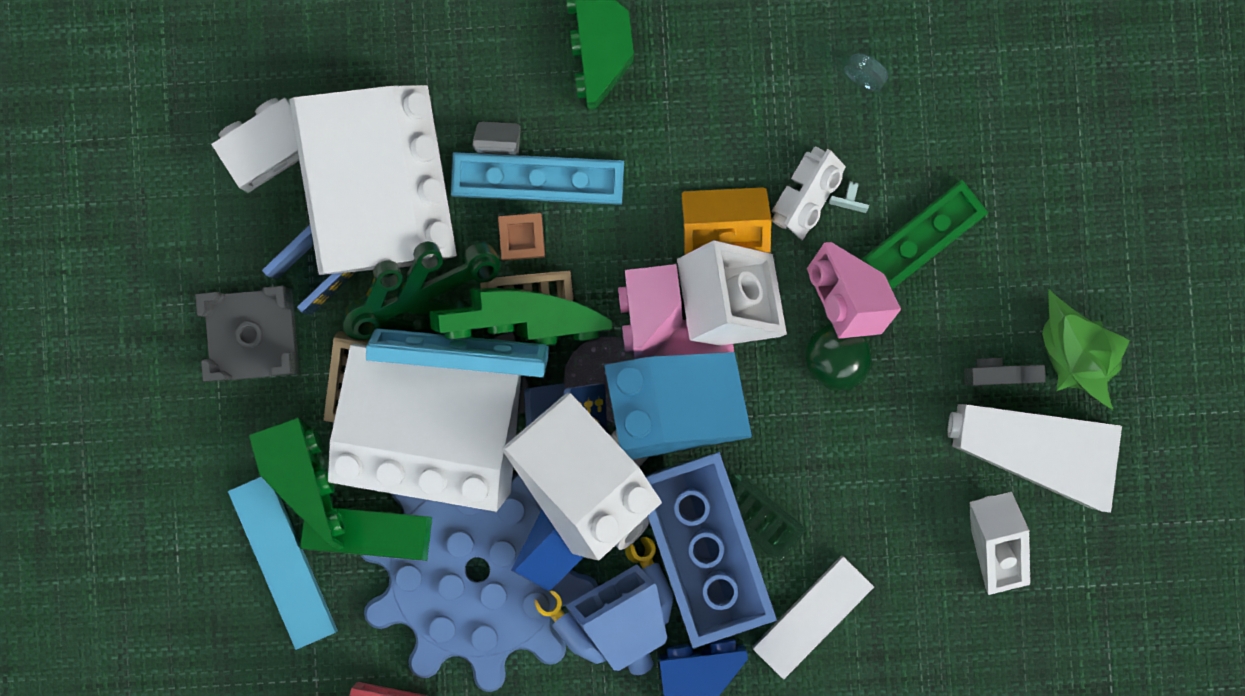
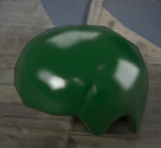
M827 324L815 332L806 347L807 367L810 373L830 390H852L866 380L872 367L871 348L865 336L838 338L832 324Z

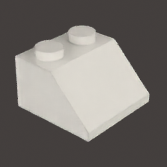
M713 240L677 259L686 324L691 341L721 346L776 338L787 334L773 254Z

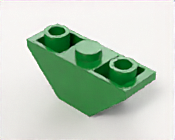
M566 0L568 14L577 13L578 30H570L573 56H582L583 72L575 73L578 99H587L588 110L596 109L634 62L629 11L616 0Z

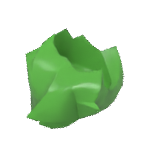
M1048 289L1050 318L1044 325L1042 335L1049 359L1058 377L1057 391L1067 387L1082 389L1113 410L1107 383L1122 369L1121 360L1130 340L1105 329L1100 320L1090 321Z

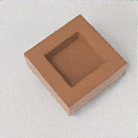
M541 213L498 216L502 261L545 257Z

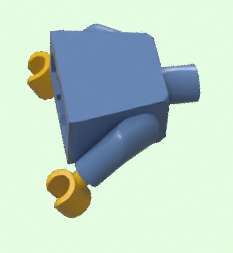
M648 537L641 538V542L645 547L643 557L637 555L633 544L625 548L627 558L632 562L640 563L642 569L636 564L567 604L568 613L565 614L562 611L561 598L553 590L549 591L556 601L553 609L545 611L541 608L538 601L534 600L536 610L542 615L550 616L555 623L552 627L571 652L595 664L606 661L614 671H620L628 666L630 673L633 675L645 674L653 667L654 662L650 652L664 645L667 640L665 625L669 622L674 597L660 564H654L652 558L655 555L656 547L653 540Z

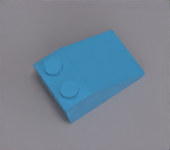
M735 352L654 356L605 365L619 446L632 460L752 437Z

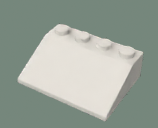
M428 85L386 86L289 99L319 275L374 270L378 263L386 260L396 262L399 267H409L414 261V249L420 243L426 241L434 242L438 245L443 260L457 256ZM434 254L426 255L423 259H429Z
M351 344L330 439L328 482L497 512L511 494L513 466L501 448L516 436L521 375L367 361V345Z

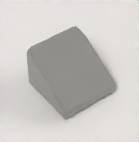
M479 122L477 124L473 147L478 154L519 155V124Z

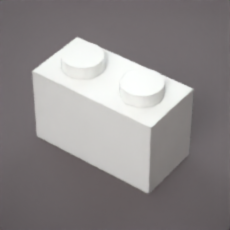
M285 97L280 101L277 98H273L264 102L255 110L257 114L255 117L244 124L241 121H237L228 125L218 134L220 139L211 144L238 187L247 193L299 161L290 102Z

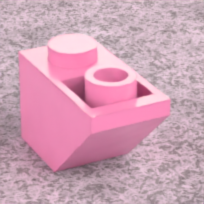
M832 242L824 243L807 267L810 281L818 292L826 315L831 321L838 338L882 334L901 310L882 272Z
M677 264L625 270L626 287H618L621 313L629 312L631 325L622 326L625 352L634 351L635 359L653 357L683 323Z

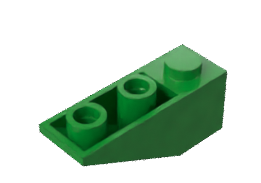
M296 418L250 434L249 438L260 476L327 544L338 550L344 548L341 535L346 533V527L339 509H333L329 494L334 493V484L328 482L327 468L322 469L318 453L323 452V446L317 430L310 428L302 420Z

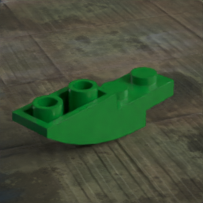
M515 288L471 289V307L429 311L431 329L444 333L445 339L470 337L471 329L487 327L489 334L514 331V324H517L518 336L531 340L532 343L551 345L558 343L557 336L573 334L574 340H590L599 338V331L613 329L612 320L588 307L545 293Z

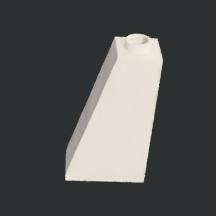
M958 404L957 412H951L948 422V437L953 438L952 447L1090 509L1111 513L1122 426Z

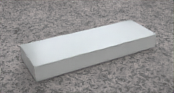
M841 555L752 646L753 650L780 677L785 679L874 586Z

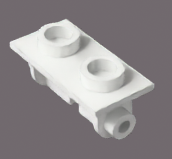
M814 147L811 153L806 152L791 178L794 182L803 185L800 192L786 186L775 207L772 209L774 216L771 221L783 229L788 227L799 239L803 240L808 231L817 224L821 209L830 193L838 188L846 166L829 149L825 152L818 147Z

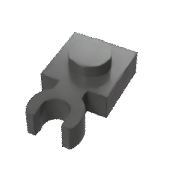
M1003 358L976 359L977 368H964L965 386L1046 382L1045 365L1003 367Z

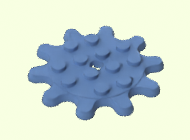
M517 471L512 476L511 494L497 512L391 493L394 500L400 505L403 514L432 517L428 560L421 561L360 555L365 561L384 567L389 576L388 588L382 595L373 598L367 603L364 616L367 623L377 629L401 623L413 630L416 644L409 657V668L414 675L420 678H429L436 674L446 659L460 656L471 664L473 678L478 688L486 692H493L503 685L506 675V658L515 650H528L539 661L548 665L556 664L562 660L566 652L565 642L552 627L554 624L553 619L550 616H544L539 613L534 606V600L536 599L543 610L549 611L555 606L554 596L549 591L511 571L542 510ZM474 557L485 559L490 566V574L483 581L475 582L466 573L465 566ZM571 569L551 590L560 596L562 601L561 607L597 588L598 584L593 577L579 574Z

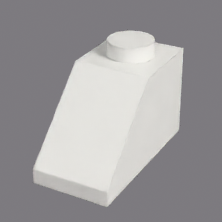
M1008 492L996 496H987L970 502L971 532L988 595L1030 585L1029 529L1013 493Z

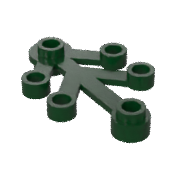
M430 241L420 243L414 249V261L397 296L385 302L383 301L387 292L398 288L402 283L403 277L396 262L386 260L378 263L373 270L374 279L365 299H357L351 302L344 311L342 325L345 333L357 340L370 339L376 328L410 332L426 331L425 333L435 334L434 330L431 329V322L427 319H416L412 322L394 318V316L403 312L430 316L429 311L470 307L469 303L463 300L449 302L433 298L473 279L481 283L492 281L500 269V260L494 247L488 243H476L470 246L463 254V265L424 283L428 273L437 270L442 265L443 257L436 243ZM434 254L429 259H423L426 255ZM389 273H392V274H393L392 276H390V277H388V278H382V277H383L384 275H386V274H389Z

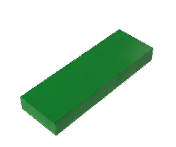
M960 180L860 260L882 272L891 289H894L986 216L988 211L964 181Z
M339 509L346 527V533L341 535L344 548L339 550L327 544L305 521L303 522L300 549L421 561L428 560L432 517Z

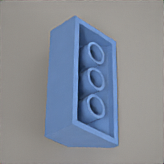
M720 452L646 474L645 477L662 502L648 515L692 647L696 648L777 621Z

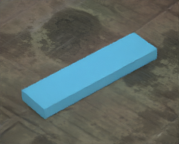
M453 152L451 196L622 205L624 161Z
M376 328L366 346V360L544 377L549 346H546L547 344L473 337L445 339V335Z
M262 477L229 490L230 498L295 650L338 631L306 555L303 549H300V541L281 497Z

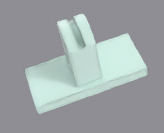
M849 181L845 199L831 196L828 203L864 213L869 208L867 204L855 202L858 183L855 182L853 184V181Z

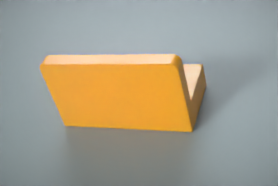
M766 188L682 192L685 255L713 240L770 253L771 214Z

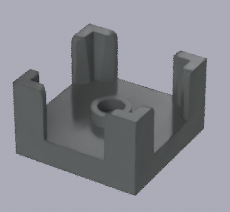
M277 286L262 288V291L195 294L197 315L206 318L209 360L204 359L201 361L203 381L219 382L300 374L292 289Z

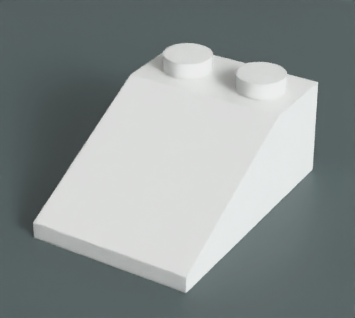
M566 393L501 448L572 554L599 561L662 503L639 466L571 393Z

